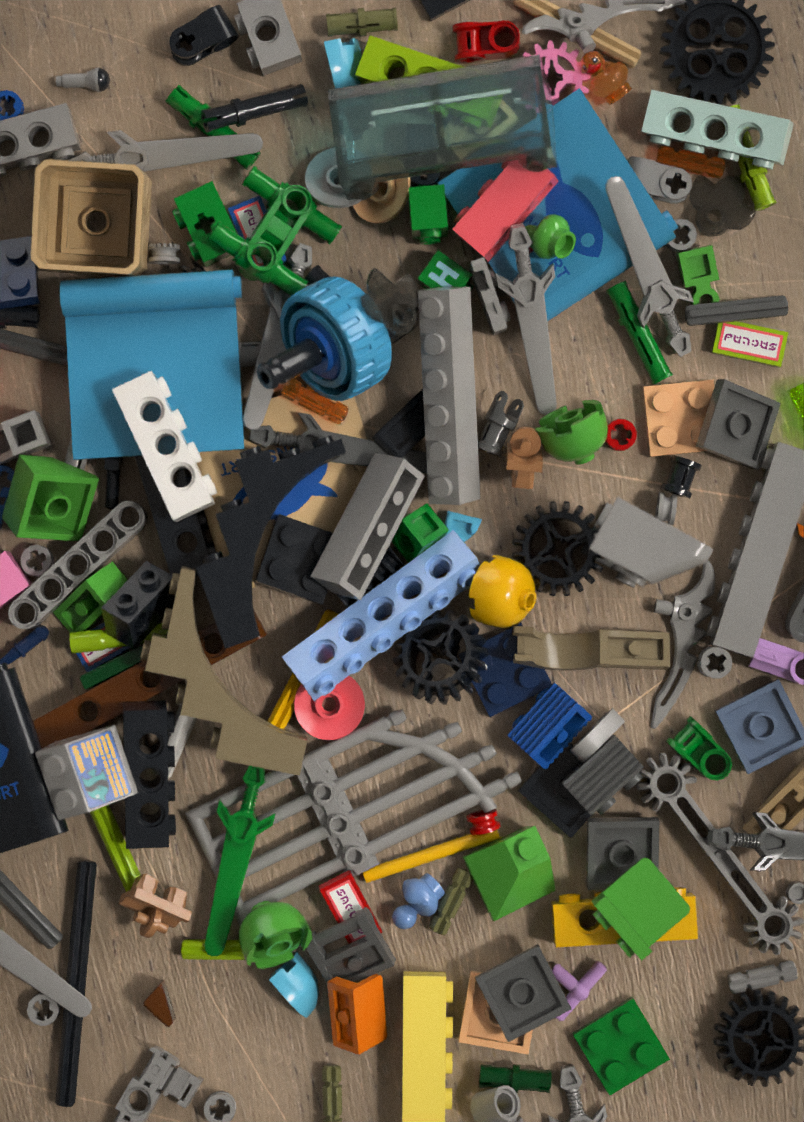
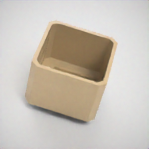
M45 159L35 168L31 260L39 269L48 272L107 276L141 275L147 269L152 180L136 165ZM93 212H102L107 220L105 228L99 232L91 231L87 225L88 217Z

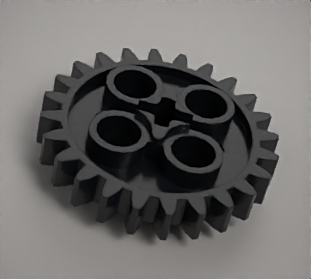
M685 0L686 12L676 7L673 14L678 21L668 19L665 26L672 32L662 33L660 38L662 41L669 43V45L663 46L659 50V54L669 56V59L662 63V68L673 69L667 80L670 82L679 79L681 83L678 86L677 92L679 93L688 88L691 90L689 98L692 99L697 94L702 95V101L708 102L710 97H714L715 103L721 105L723 98L727 96L729 102L735 104L737 92L746 99L750 95L747 85L758 89L761 83L756 75L766 77L769 73L762 64H771L774 60V57L765 53L775 47L774 42L765 41V38L772 33V28L762 29L761 27L767 18L766 15L755 18L753 14L757 5L754 4L746 9L743 7L745 0H738L737 3L732 0H697L698 4H695L692 0ZM728 23L738 24L742 28V36L737 38L729 36L726 33L725 25ZM695 24L704 26L707 30V37L696 39L691 35L690 27ZM714 41L718 42L720 48H725L720 55H716L715 49H708L711 48ZM740 44H746L748 46L747 50H742L738 48H728L738 46ZM686 47L702 48L705 50L687 52ZM733 57L740 59L743 62L744 71L739 73L730 71L727 67V60ZM696 59L706 61L709 66V72L697 74L692 69L691 62Z

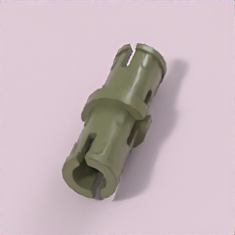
M396 7L372 11L357 8L358 12L326 14L328 37L360 33V37L367 36V32L398 31Z

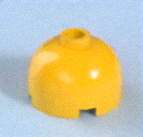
M493 555L494 559L491 562L484 561L473 577L469 598L475 599V609L470 608V613L476 622L493 627L506 628L518 624L533 609L536 603L535 585L531 573L523 564L510 558Z

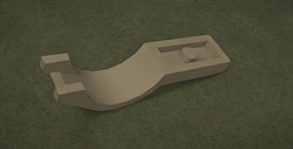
M514 626L512 628V635L517 636V654L513 655V663L559 671L585 670L597 667L667 670L671 667L669 632L597 630L584 634L561 635L543 633L535 630L534 627Z

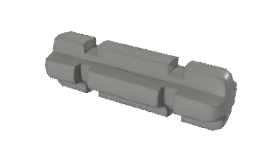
M789 960L780 962L779 966L776 967L772 964L746 970V974L737 972L728 975V985L730 991L733 994L746 992V988L755 990L779 984L780 980H783L784 983L794 981L798 978L795 963Z

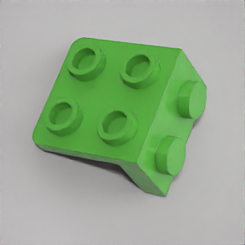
M646 857L641 858L592 900V903L597 908L593 913L594 917L605 930L611 926L621 936L616 942L629 958L636 954L641 961L653 952L650 946L690 912L688 903L653 862Z

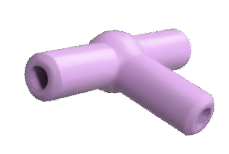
M596 961L580 981L560 964H555L551 970L556 980L569 991L566 999L571 1007V1010L556 1017V1019L564 1021L578 1003L589 996L591 988L607 971L604 964Z

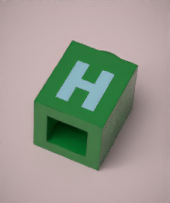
M439 250L417 279V283L425 289L470 287L472 291L474 287L469 283L473 274Z

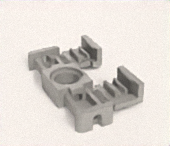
M154 1046L149 1049L153 1052V1055L140 1077L135 1076L131 1079L115 1109L119 1113L114 1122H146L161 1095L167 1097L168 1094H171L179 1099L178 1105L186 1108L191 1103L204 1079L200 1076L197 1078L180 1066L176 1069L175 1067L180 1064V1060L163 1048ZM189 1084H192V1087L187 1093L185 1099L182 1100L181 1098L185 1093L186 1089L188 1088ZM140 1090L147 1095L148 1104L144 1110H136L131 1106L130 1096L133 1091Z

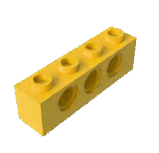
M685 887L674 888L688 903L690 912L656 942L698 939L696 898L693 893H686ZM601 892L594 893V898L597 897ZM573 893L559 895V901H551L553 940L556 948L617 944L616 941L621 936L612 926L605 930L599 921L592 927H583L579 924V916L583 911L588 909L597 910L592 903L593 899H580V894Z

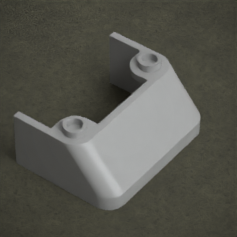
M617 497L613 505L608 502L606 503L594 527L601 525V528L594 535L595 539L590 548L588 541H586L580 552L588 556L590 549L607 558H596L595 560L618 572L615 578L634 588L636 584L641 587L655 584L705 564L713 549Z

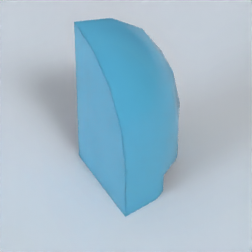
M341 38L324 41V48L338 103L350 98L361 85L355 76L362 57L359 40L356 38H352L344 43L341 42Z
M296 952L293 955V959L285 962L270 975L269 981L295 1010L305 1018H308L318 1001V979L311 967Z

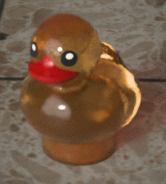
M590 51L582 57L581 67L583 71L588 75L594 76L589 86L592 94L597 97H604L607 103L611 105L631 91L632 87L627 82L629 71L625 64L611 61L605 62L604 56L597 51Z

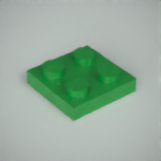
M633 997L572 1033L609 1096L670 1060Z

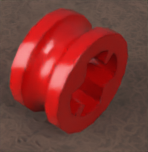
M626 419L614 420L608 425L605 442L615 451L627 450L636 441V428ZM617 425H622L623 431L630 432V439L626 438L625 441L627 443L624 445H619L617 439L611 438V431L615 432L616 429L614 427Z
M497 809L484 813L483 810H478L466 816L467 822L472 823V827L469 829L470 834L482 835L498 830L501 825L500 821L495 820V816L498 815Z

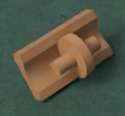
M526 426L516 429L511 435L510 444H506V470H511L513 488L533 489L534 473L542 472L543 468L542 446L538 432Z
M142 874L136 877L131 890L121 894L119 905L135 911L133 921L141 924V936L150 938L156 931L165 934L168 927L175 928L181 921L189 922L192 911L185 909L187 892L177 887H169L165 889L163 898L155 895L159 882L157 878L148 874Z

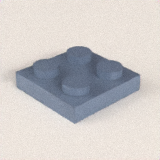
M775 679L715 710L746 774H750L804 746V727L779 679Z

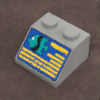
M115 725L55 741L35 752L58 820L91 812L138 793Z

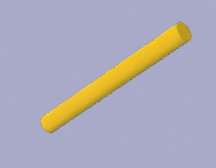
M498 830L482 835L468 834L381 863L363 872L366 883L500 839Z

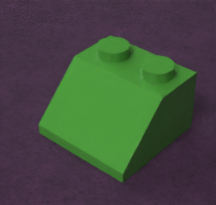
M19 454L2 519L18 538L79 541L84 533L99 478L94 474L53 457Z

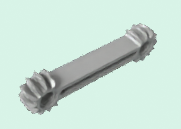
M664 752L659 754L660 765L658 766L652 758L646 759L647 764L652 770L649 773L642 769L639 773L642 777L647 778V782H638L636 784L638 790L649 789L641 797L642 802H649L655 797L652 809L656 812L661 808L663 801L667 802L754 917L753 922L745 923L742 926L744 931L754 932L747 941L751 945L760 941L759 951L761 953H766L770 944L775 955H780L781 943L788 950H792L794 946L788 940L790 936L796 939H801L802 933L793 929V927L804 924V920L801 917H792L798 912V906L793 904L786 908L788 898L783 895L778 899L776 905H773L731 849L723 851L707 844L708 835L701 837L678 807L677 799L683 797L708 831L715 830L714 826L685 789L686 784L697 782L695 776L684 777V774L689 772L692 766L689 763H685L677 769L681 758L677 754L672 757L668 765L667 755ZM664 773H671L675 778V786L669 792H660L657 787V780ZM733 870L740 872L762 901L760 909H755L731 877ZM773 915L780 916L782 920L781 928L775 933H767L764 928L767 918Z

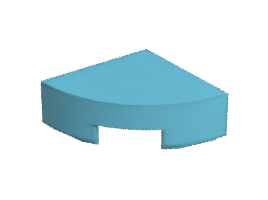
M448 511L445 520V526L449 529L447 534L454 530L465 542L478 530L482 519Z

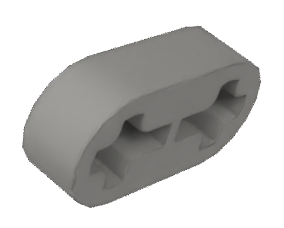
M613 708L610 709L580 738L570 751L581 763L585 762L616 732L625 720Z

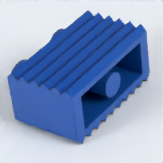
M554 682L549 688L542 690L537 695L536 703L526 714L520 715L515 719L512 729L507 736L540 766L547 769L549 764L553 763L555 758H558L559 753H562L563 749L568 747V743L572 742L574 737H577L578 732L582 731L584 726H587V722L592 720V716Z

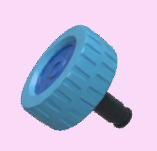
M341 277L323 278L306 286L287 299L280 316V330L286 350L270 358L267 362L259 364L257 376L265 388L273 390L279 384H284L300 375L309 387L321 396L334 401L348 400L379 383L388 373L392 360V349L387 327L375 304L358 286Z

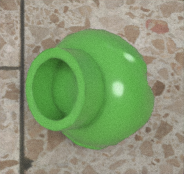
M549 214L544 217L545 219L538 226H525L532 240V244L528 249L529 254L534 251L538 257L543 259L554 257L563 259L575 247L576 237L570 232L568 222L560 215Z

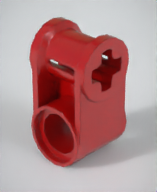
M510 21L463 22L452 26V32L456 34L458 54L454 56L456 63L466 64L482 62L484 60L508 59L513 57L520 48L519 30ZM503 32L511 34L514 37L513 43L508 47L498 46L494 41L498 34ZM467 37L471 39L470 49H468Z

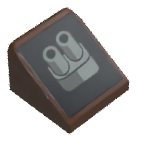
M162 980L145 999L143 1006L166 1027H170L176 1017L166 982Z

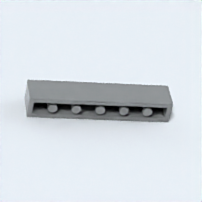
M437 287L418 290L429 504L461 505L481 499L470 287Z
M781 442L774 443L772 449L766 448L761 468H764L765 472L762 481L755 482L749 501L754 502V506L750 516L744 515L739 529V535L744 537L740 549L734 548L729 559L728 568L733 571L729 583L723 582L718 593L717 602L722 603L718 617L712 615L706 631V636L711 637L710 645L751 658L754 657L804 503V450Z

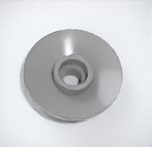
M332 147L320 152L310 161L305 172V184L311 197L318 203L332 208L350 207L361 202L370 194L375 183L373 163L363 152L351 147ZM339 182H345V184L336 185Z

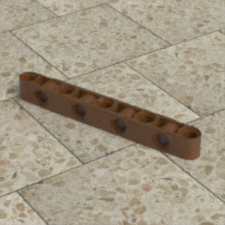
M255 610L254 614L260 637L226 649L223 646V649L217 654L208 652L205 647V639L208 635L212 633L220 635L216 622L198 631L203 650L211 665L268 635ZM143 661L33 720L41 747L44 748L55 741L87 733L122 714L123 702L146 701L185 679L161 674L159 685L149 687L143 680V673L147 662ZM85 701H92L98 707V716L93 721L85 719L81 714V706Z

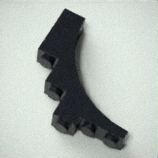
M332 435L312 442L314 448L300 453L297 447L278 454L280 461L274 463L269 449L261 451L260 446L241 452V459L235 461L249 502L242 504L241 499L225 503L221 505L222 512L215 514L230 555L223 557L222 551L201 558L203 565L196 567L225 649L260 637L253 610L252 577L256 552L265 527L280 502L301 480L320 466L346 454L342 439L334 441Z

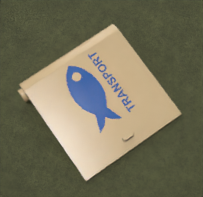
M312 388L271 398L261 425H270L273 431H279L282 434L285 432L286 434L289 433V435L293 434V436L294 434L296 436L301 435L307 429L298 415L299 412L311 414L324 431L367 440L355 396L348 400L334 401L321 396ZM246 405L242 406L243 415ZM244 423V450L199 452L202 461L197 463L202 476L209 474L217 490V494L212 496L215 504L204 509L216 553L222 551L223 557L229 556L230 553L215 514L222 512L221 505L237 499H241L242 504L249 502L235 461L241 459V452L259 446L249 441L250 429L246 428ZM275 443L273 445L270 444L266 448L260 446L261 451L269 449L273 463L280 461L278 454L294 449L292 446L291 448L289 446L285 447V445L283 447L282 444L278 446ZM328 462L301 480L278 505L263 532L255 556L252 589L256 588L254 580L277 514L333 533L367 466L355 465L356 471L354 466L350 464Z

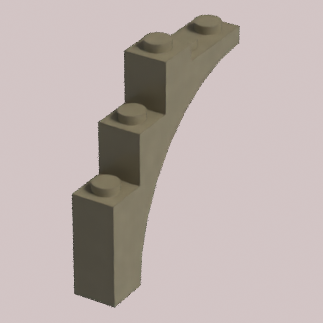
M182 566L180 574L173 573L169 594L176 596L173 609L166 608L163 618L162 629L168 630V634L153 633L151 641L144 640L140 661L147 662L145 671L187 679V685L179 683L175 704L182 706L180 715L222 723L221 728L214 727L210 748L217 749L215 759L300 776L307 736L279 728L255 715L239 702L217 677L203 650L196 627L193 599L196 569Z

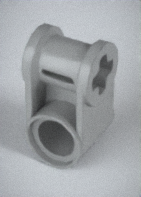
M635 156L629 158L628 163L652 199L678 204L688 197L692 188V180L686 170L660 164L646 158ZM673 178L680 179V185L685 187V189H679L677 194L671 193V187L666 185V183H672Z

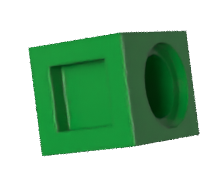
M426 503L402 519L391 542L409 563L443 538L449 529Z

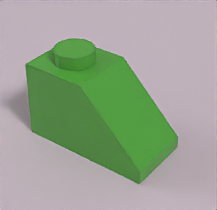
M112 561L86 579L53 613L69 633L87 631L103 617L101 609L103 605L128 580Z

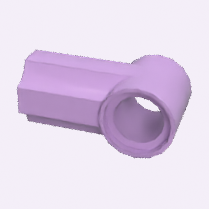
M760 638L754 657L750 659L748 667L792 681L798 685H804V680L799 678L795 672V666L798 661L804 659V653Z

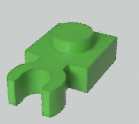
M706 245L677 252L676 257L682 285L684 288L693 286L694 289L691 294L694 302H690L691 305L700 304V297L704 294L709 295L711 303L719 302L718 293L710 286V282L720 280L713 246Z

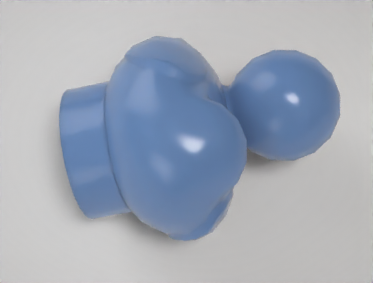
M425 873L420 879L411 878L404 881L402 891L408 905H400L394 910L392 915L393 923L400 929H409L415 925L417 914L430 917L436 912L438 900L445 895V892L430 874Z

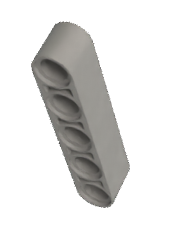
M124 501L118 504L13 601L8 611L11 623L20 629H32L46 620L86 579L100 570L143 530L148 520L145 508L133 501ZM133 507L139 512V521L133 527H126L121 519L122 513L125 509ZM104 531H108L113 537V545L107 551L99 550L95 542L98 534ZM77 555L83 556L87 561V569L81 575H75L70 570V561ZM51 579H55L61 585V593L55 599H49L44 593V586ZM25 603L32 605L35 610L34 619L27 624L23 623L18 617V610Z

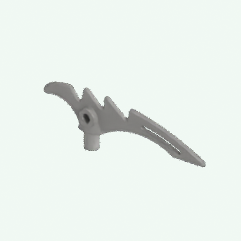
M606 0L607 8L581 3L579 7L582 13L560 8L558 9L559 20L546 14L541 15L526 23L522 28V33L528 34L541 29L554 30L567 36L571 42H578L584 53H590L596 47L591 35L607 20L633 11L666 10L684 4L685 0Z
M709 561L703 564L701 578L692 590L683 595L675 596L673 602L660 599L655 601L654 613L670 616L675 652L668 679L656 695L651 720V728L653 729L658 727L673 707L692 673L697 657L688 653V650L706 636V631L696 626L712 614V609L701 603L702 600L712 596L715 590V572ZM683 668V672L666 703L661 706V702L672 686L679 669Z

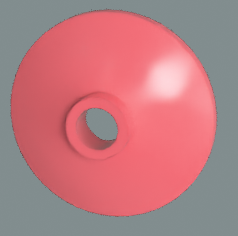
M351 676L338 683L329 694L323 695L315 701L300 684L294 699V711L301 727L313 737L322 740H337L349 735L361 722L365 709L363 692ZM331 697L336 701V706L333 710L328 711L323 708L322 702L325 698Z

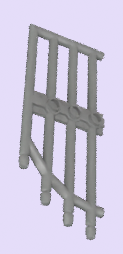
M403 709L396 710L387 717L383 716L343 738L334 740L305 754L300 776H297L306 794L258 816L257 819L260 821L276 813L274 824L312 806L321 826L250 859L245 878L328 838L336 858L245 902L239 896L234 913L239 926H241L245 917L251 912L252 907L262 901L277 902L341 870L344 872L351 870L353 876L359 875L380 864L375 854L478 804L484 813L497 808L492 798L505 792L507 788L511 789L521 783L522 780L518 772L510 773L504 776L503 779H497L483 786L469 769L479 765L482 761L486 762L492 759L497 754L493 745L484 746L478 752H472L458 759L437 746L446 742V739H452L462 732L458 722L450 723L444 726V729H438L423 737L390 731L391 726H397L407 719ZM366 740L401 747L339 778L329 758ZM421 753L443 766L354 810L344 791ZM272 770L265 774L266 782L257 790L261 792L294 776V774ZM455 776L470 791V793L371 841H368L360 822ZM246 783L185 812L216 879L221 861L219 851L223 849L226 832L212 838L203 819L217 813L220 799L227 808L243 801L244 790L247 787Z

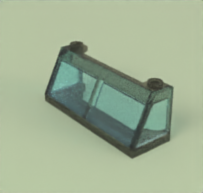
M540 54L328 90L339 182L347 200H365L370 198L378 191V182L513 160H518L523 168L531 172H541L545 169L558 167L552 94Z

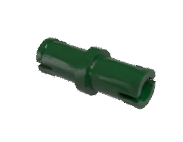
M481 1064L479 1088H495L506 1085L512 1087L516 1093H518V1090L550 1093L552 1071L522 1069L517 1064H513L512 1068Z

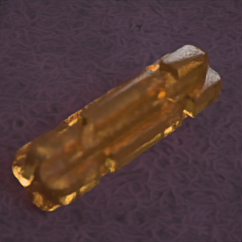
M660 146L656 156V162L660 164L672 165L687 172L700 175L704 172L709 177L721 178L725 170V160L712 156L711 159H708L707 155L681 149L676 152L674 148Z
M294 378L284 384L281 395L292 402L295 399L298 400V405L322 417L324 415L329 416L328 420L337 425H341L348 414V406L338 401L336 403L331 402L330 399L321 396L309 386H306V388L302 387V383Z

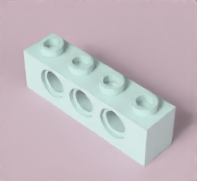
M651 90L641 132L650 136L649 142L670 147L671 141L684 143L683 150L704 154L705 148L719 151L718 158L738 162L739 156L752 158V165L773 170L774 164L784 165L794 123L784 118ZM680 115H689L691 119L689 129L682 133L676 132L674 128L675 120ZM716 122L724 123L725 133L723 137L718 140H710L708 136L710 126ZM749 130H758L760 134L758 144L752 148L744 147L742 143L743 135Z

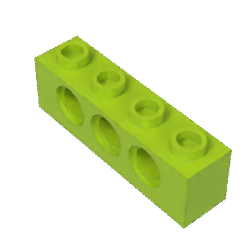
M371 35L355 73L359 82L363 84L362 89L379 96L382 95L383 91L395 95L394 99L404 105L414 107L415 103L428 106V112L443 118H447L448 113L461 118V123L475 129H480L481 125L491 128L506 89L501 79ZM394 68H405L402 78L396 81L389 80V74ZM435 78L438 80L437 86L432 91L424 92L421 90L422 83L426 79ZM467 89L471 91L467 101L463 103L454 102V95L459 90Z

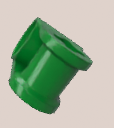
M689 716L686 719L687 724L674 738L669 737L666 740L667 744L707 779L716 781L724 779L732 768L730 756L694 718ZM695 733L693 738L684 746L683 744ZM712 754L720 755L724 761V767L718 774H710L705 767L706 759Z

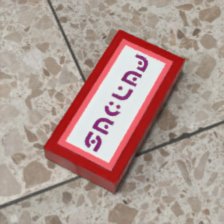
M351 870L318 885L337 923L354 917L356 911L367 907L374 917L377 928L382 933V929ZM361 929L345 936L348 944L365 937Z

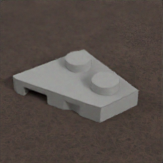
M484 257L471 261L469 272L473 274L472 280L493 336L506 332L508 328L506 322L511 321V317L505 301L499 302L495 289L499 287L495 273L492 268L488 269Z

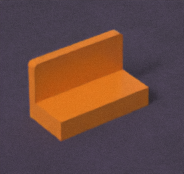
M374 974L359 983L338 976L327 981L333 1046L360 1055L387 1039L383 979L381 975Z

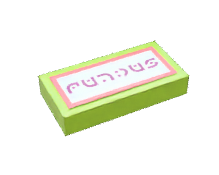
M738 321L717 323L711 353L780 368L789 332Z

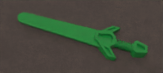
M249 766L245 772L243 780L247 787H245V794H243L244 797L242 798L244 801L241 802L243 804H241L239 811L231 814L221 799L219 800L217 814L226 827V834L204 944L205 951L210 956H219L225 948L256 836L274 824L276 813L259 821L252 810L255 809L253 806L256 805L255 799H257V792H259L257 789L266 782L264 768Z

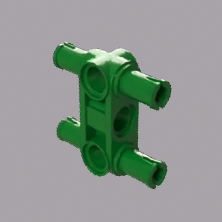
M254 166L242 185L268 201L267 206L269 207L250 238L244 239L219 221L210 233L207 241L212 242L233 257L232 261L238 266L239 272L244 278L250 281H260L263 284L271 282L291 296L305 288L308 280L303 279L282 265L283 260H281L299 229L306 227L330 245L341 230L342 225L316 209L317 205L305 187L290 185L287 182L279 184ZM286 200L293 201L297 205L298 211L290 209ZM251 255L259 256L263 260L264 267L257 266L253 262Z

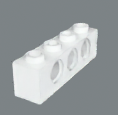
M150 371L112 389L173 521L178 522L214 505L215 502L212 496L217 494V490L209 474L202 476L197 463L201 462L202 458L195 443L192 441L187 444L182 430L186 429L187 426L179 409L171 410L166 398L172 396L164 377L162 376L157 379L156 375ZM149 404H158L161 407V415L155 422H146L143 418V411ZM165 436H173L177 443L176 449L169 455H162L158 450L159 441ZM181 468H186L192 474L191 482L186 487H176L173 482L175 472Z

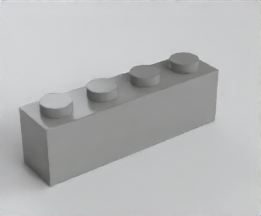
M375 452L311 577L332 593L361 600L425 476L404 458Z

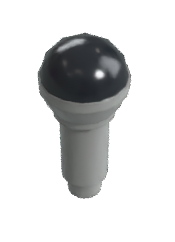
M100 67L87 71V73L56 76V86L63 88L87 87L93 91L101 92L105 91L110 84V75L105 69Z

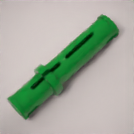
M178 85L165 101V103L189 121L188 125L192 129L197 128L206 136L237 134L229 126L207 133L203 123L214 121L216 117L202 120L201 110L211 109V107L206 103H200L181 85ZM261 152L233 158L244 169L248 170L258 159Z
M626 280L607 289L606 293L609 295L620 317L617 321L620 326L624 325L637 354L652 380V384L654 385L672 376L673 373L670 371L648 325L646 324L645 328L641 327L637 317L639 308L627 286Z

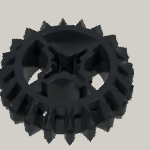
M552 501L549 502L550 513L545 514L544 509L540 505L536 507V512L540 516L537 520L529 514L524 516L531 526L528 530L523 526H517L516 530L524 534L525 537L524 540H512L513 545L522 546V552L513 553L512 558L516 560L524 558L525 563L523 565L530 570L533 580L536 578L540 580L536 586V591L542 592L547 583L550 584V596H556L558 586H562L564 596H570V584L574 583L576 590L582 592L584 588L580 580L585 578L587 582L593 584L595 579L588 574L591 569L600 573L603 571V567L594 562L596 558H607L590 549L585 564L578 572L572 560L573 551L582 543L588 541L590 548L595 539L594 535L598 533L601 525L590 528L589 524L594 521L595 516L590 513L582 520L580 516L584 508L580 505L571 514L569 513V502L564 501L562 512H557V505ZM552 521H571L580 526L583 531L576 535L563 537L557 532ZM543 527L547 537V545L545 549L532 557V540L536 532ZM552 532L557 540L561 539L562 544L565 540L568 543L575 541L565 549V558L568 561V566L564 559H559L557 554L555 557L552 555L546 556L555 548L554 539L551 535ZM550 561H558L568 577H548L539 571L537 566Z
M437 610L433 614V619L427 617L418 628L402 636V639L405 641L404 643L394 644L395 650L401 654L393 658V663L400 667L396 671V676L400 680H404L402 686L406 691L413 690L412 695L416 699L420 700L425 697V701L433 705L438 697L442 705H447L449 695L455 701H460V691L463 689L468 694H472L473 689L469 685L472 681L482 683V678L477 671L488 670V665L481 659L488 657L489 651L482 647L486 643V639L482 634H478L479 627L475 623L469 624L470 620L467 616L461 615L457 618V614L449 610L444 617L443 613ZM442 634L438 639L428 641L432 637ZM462 638H464L466 644V656L463 663L457 659V653L460 649L458 644ZM419 651L425 655L424 663L421 666L423 671L420 676L416 668ZM431 652L434 653V654H436L437 656H438V655H441V656H445V655H446L451 662H449V661L446 660V659H443V660H442L441 658H437V659H436V658L431 654ZM448 673L454 674L447 679L439 681L444 675Z
M756 989L753 993V1001H750L747 994L743 992L740 994V999L743 1002L742 1005L738 1007L735 1001L730 1000L728 1004L734 1011L731 1014L723 1010L719 1012V1016L727 1022L725 1025L721 1023L714 1024L715 1031L723 1033L724 1036L713 1038V1043L716 1046H725L716 1052V1056L718 1059L728 1058L723 1065L727 1072L737 1067L734 1072L736 1080L740 1081L747 1073L748 1085L753 1086L756 1083L757 1076H760L761 1085L768 1087L769 1076H773L775 1082L780 1084L782 1083L780 1072L784 1070L787 1075L792 1077L794 1071L789 1065L794 1062L796 1065L802 1066L804 1063L796 1055L797 1052L804 1053V1044L799 1043V1040H804V1030H798L804 1026V1017L794 1018L799 1012V1008L796 1005L786 1009L789 1001L787 997L782 996L775 1003L776 994L774 991L769 990L765 1000H763L761 991ZM762 1011L761 1014H758V1018L753 1025H740V1027H737L739 1022L748 1014ZM773 1012L784 1018L788 1027L789 1039L782 1038L780 1035L773 1033V1021L771 1020ZM766 1029L764 1033L772 1040L762 1041L757 1048L758 1043L750 1036H760L762 1030ZM733 1037L749 1043V1055L751 1056L749 1063L744 1062L736 1055ZM785 1049L777 1060L761 1065V1062H764L766 1055L770 1051H783Z

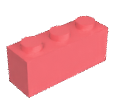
M524 148L518 154L512 152L501 165L503 171L494 181L489 179L478 191L477 195L480 198L471 208L469 206L464 207L454 219L456 225L452 230L488 262L509 239L511 225L523 223L559 182L550 170Z

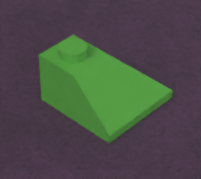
M536 826L522 827L463 857L492 921H496L556 891L551 859Z

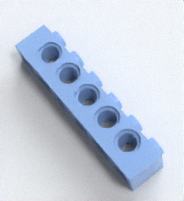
M452 530L364 595L361 600L353 603L284 654L282 658L315 701L319 697L329 694L338 683L350 674L360 671L365 663L377 654L387 651L396 640L407 632L418 628L423 620L435 611L445 608L454 597L465 589H469L480 563L458 534ZM447 573L444 577L439 578L440 575ZM419 594L416 598L410 599L413 595ZM390 615L389 618L381 621L385 616ZM362 636L359 640L353 642L355 638ZM333 657L332 660H330L327 663H324L328 658Z

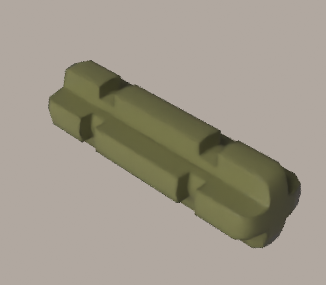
M458 867L452 877L453 883L448 885L445 895H443L437 911L439 912L437 915L434 914L429 924V928L440 935L447 934L452 924L450 920L451 918L454 919L466 895L465 889L469 888L473 881L470 872L464 868Z
M325 1065L322 1068V1081L325 1082V1085L322 1087L323 1115L326 1116L323 1122H342V1118H340V1115H342V1085L339 1084L342 1080L340 1065Z

